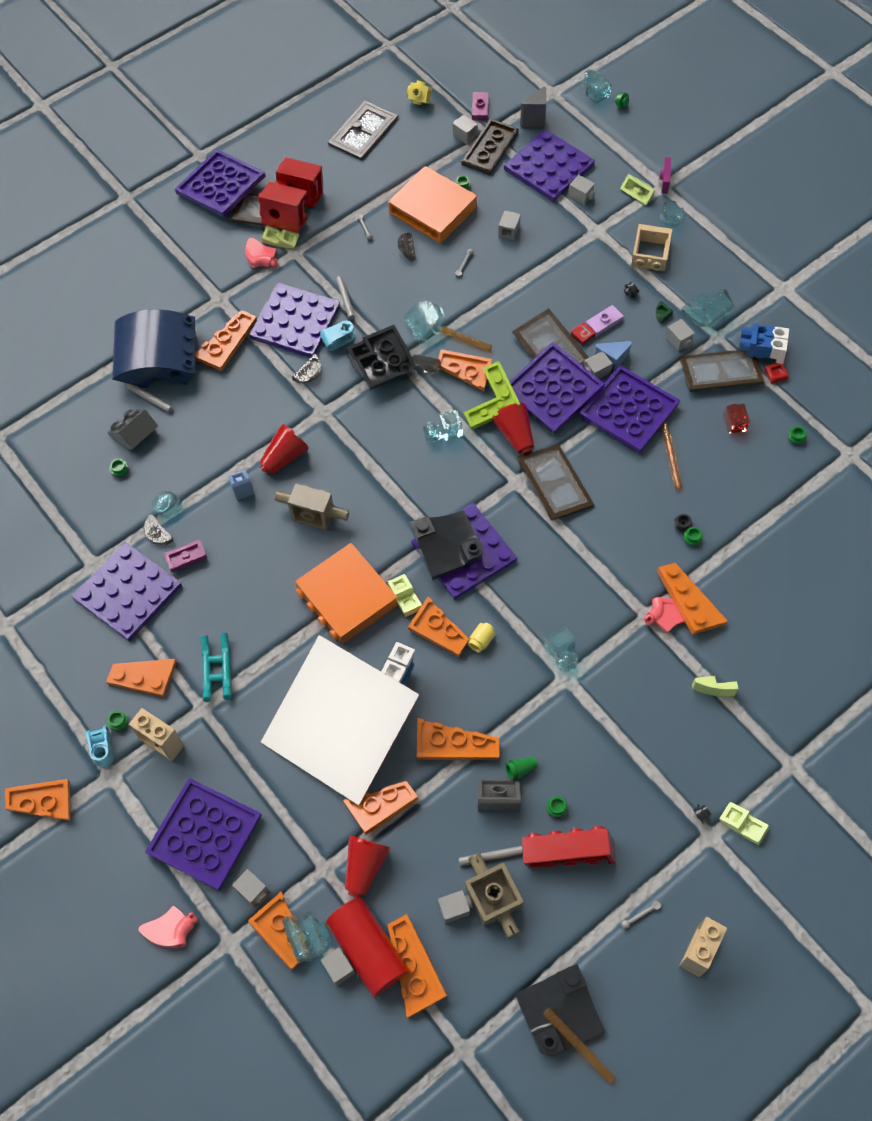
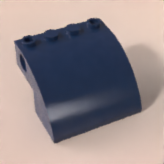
M149 309L126 314L115 321L112 380L147 388L154 377L187 385L192 376L195 375L194 316L170 310Z

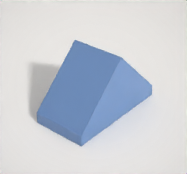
M631 341L596 344L594 355L603 351L613 363L612 369L615 370L630 354Z
M246 471L228 476L237 500L254 495L253 487Z

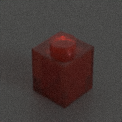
M734 403L726 406L723 417L728 433L747 431L750 419L745 404Z

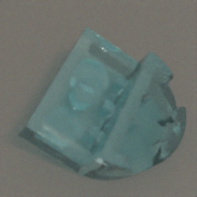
M427 301L419 302L404 316L418 343L422 344L433 332L438 334L441 331L444 312L439 305Z
M308 911L303 916H287L282 920L285 933L288 936L297 962L316 960L329 950V944L332 942L328 926L324 921L320 923L314 918L316 914Z

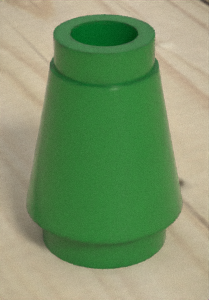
M532 756L510 760L509 763H506L505 768L510 779L515 778L518 780L538 768L535 757Z

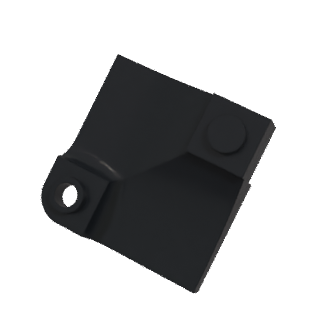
M395 325L363 337L361 342L351 345L346 349V355L353 368H356L370 391L397 379L404 380L414 374L415 364Z
M464 510L440 517L426 516L410 522L418 549L432 580L469 567L476 563L483 555V546L479 538L476 537Z
M578 964L561 970L515 993L535 1044L543 1055H556L605 1032ZM546 1039H551L553 1041L552 1047H547L545 1045Z

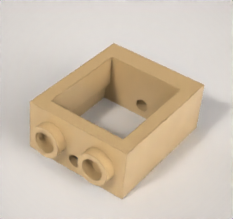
M639 224L631 266L665 271L672 229ZM640 241L665 245L663 258L638 254Z
M143 708L140 709L129 723V726L140 741L171 762L184 747L175 729Z
M706 917L697 927L679 967L697 977H701L709 969L727 927Z

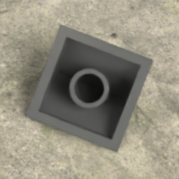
M545 86L521 102V128L545 129L547 90Z
M478 779V811H520L519 779Z

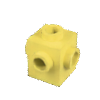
M418 80L416 83L411 82L407 89L408 99H411L412 103L421 105L422 102L430 104L433 87L425 86L426 82Z

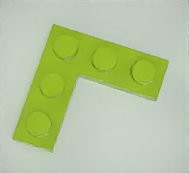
M499 361L483 368L496 398L464 412L472 430L493 421L492 416H498L497 411L513 403H517L518 406L520 405Z

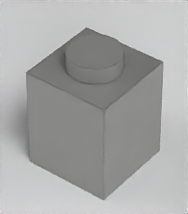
M462 115L453 122V136L465 144L470 143L477 136L478 124L465 115Z
M578 175L569 185L568 197L585 205L595 195V183Z
M504 211L499 223L498 237L514 240L520 227L521 214Z
M680 319L667 327L665 338L677 351H680L692 345L695 333Z
M602 351L586 359L584 367L598 379H602L611 374L613 363Z
M248 869L232 885L253 907L256 904H261L266 899V893L269 891Z
M463 890L438 899L445 924L469 916V909L473 908L469 895L464 896Z
M339 947L337 949L331 948L323 954L324 958L321 959V962L336 986L355 974Z

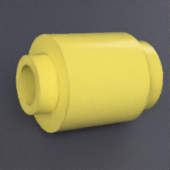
M480 623L469 637L468 646L478 653L485 650L496 635L493 626L488 623Z

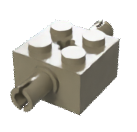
M295 484L291 494L278 490L275 495V502L287 504L292 521L328 530L332 517L347 521L349 517V509L334 506L332 494L323 489L317 490L305 484Z
M476 853L475 857L472 855L468 860L477 876L465 881V889L483 926L485 927L495 921H500L507 935L506 937L509 939L513 937V934L515 936L520 933L511 914L523 908L524 901L504 862L488 869L481 853ZM490 891H493L495 894L498 893L497 898L490 897Z

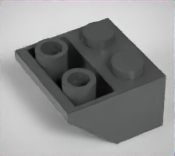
M129 409L123 414L124 418L121 421L117 420L110 426L111 429L107 433L124 448L133 449L154 431L158 424L145 409Z

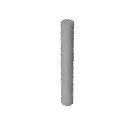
M338 276L336 281L348 318L353 320L355 314L343 278Z
M127 385V389L168 413L172 411V406L135 385Z
M522 846L481 853V856L485 862L521 855L523 850ZM470 856L460 857V866L470 865L471 863L468 860Z

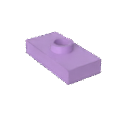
M611 305L587 320L585 324L596 332L595 336L597 337L621 322L624 316Z

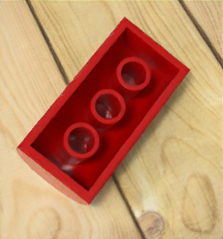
M355 898L345 903L326 920V925L373 999L379 997L411 972L363 898Z

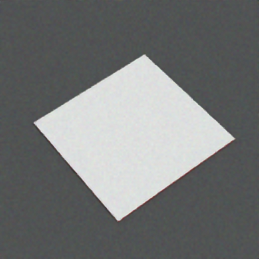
M319 635L261 743L360 805L420 694Z

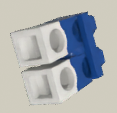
M757 323L753 324V328L743 327L739 350L747 351V357L753 358L754 355L757 358L776 359V363L783 364L787 351L789 328L759 326Z
M396 642L389 655V660L386 661L381 672L405 686L415 666V663H413L415 649Z

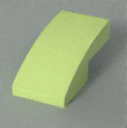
M267 225L261 242L276 247L294 249L299 234L284 229L280 231Z
M405 574L387 582L389 588L397 596L398 605L405 617L419 611L422 604L415 595L413 587Z
M715 676L695 678L692 683V689L708 695L729 697L735 696L738 691L737 681L716 683Z
M732 802L728 804L720 817L721 822L758 846L769 830L768 824L750 816L749 811Z

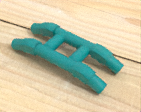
M228 633L220 634L222 655L210 656L208 635L200 636L203 667V701H211V682L223 681V699L229 700L231 698L232 682ZM222 663L223 673L211 674L210 664Z

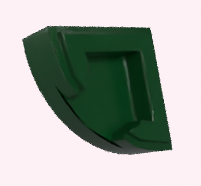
M660 301L655 312L656 319L662 324L673 315V310Z

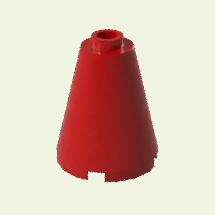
M521 402L522 405L519 406L517 403H513L497 411L499 415L496 417L493 415L492 420L518 454L526 455L531 453L534 448L527 406L524 402Z
M285 424L279 427L259 462L261 464L259 468L267 475L269 473L275 474L309 449L308 445L300 437L298 438L294 434L295 432Z
M350 835L345 889L349 890L348 895L359 898L361 894H367L391 847Z

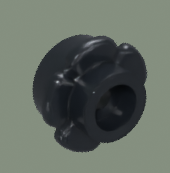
M633 282L625 284L624 293L629 298H636V295L639 293L637 286Z
M680 514L674 519V527L682 532L693 526L692 519L687 514Z
M697 804L693 811L702 824L706 821L710 822L709 816L712 814L705 804L702 806Z

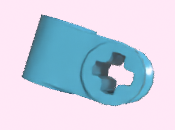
M342 321L321 332L320 337L329 351H334L354 341L353 324L350 321Z
M107 725L103 726V729L92 732L90 730L86 731L91 758L99 767L105 768L110 766L114 756L111 746V735ZM106 753L102 758H98L100 754Z

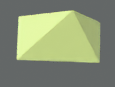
M630 174L627 175L620 188L645 205L649 203L656 191L649 184Z

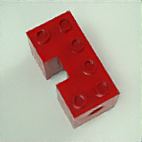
M285 157L276 170V182H268L262 193L258 196V202L260 203L259 215L261 216L262 224L299 233L308 219V215L304 213V205L315 208L323 195L322 166Z

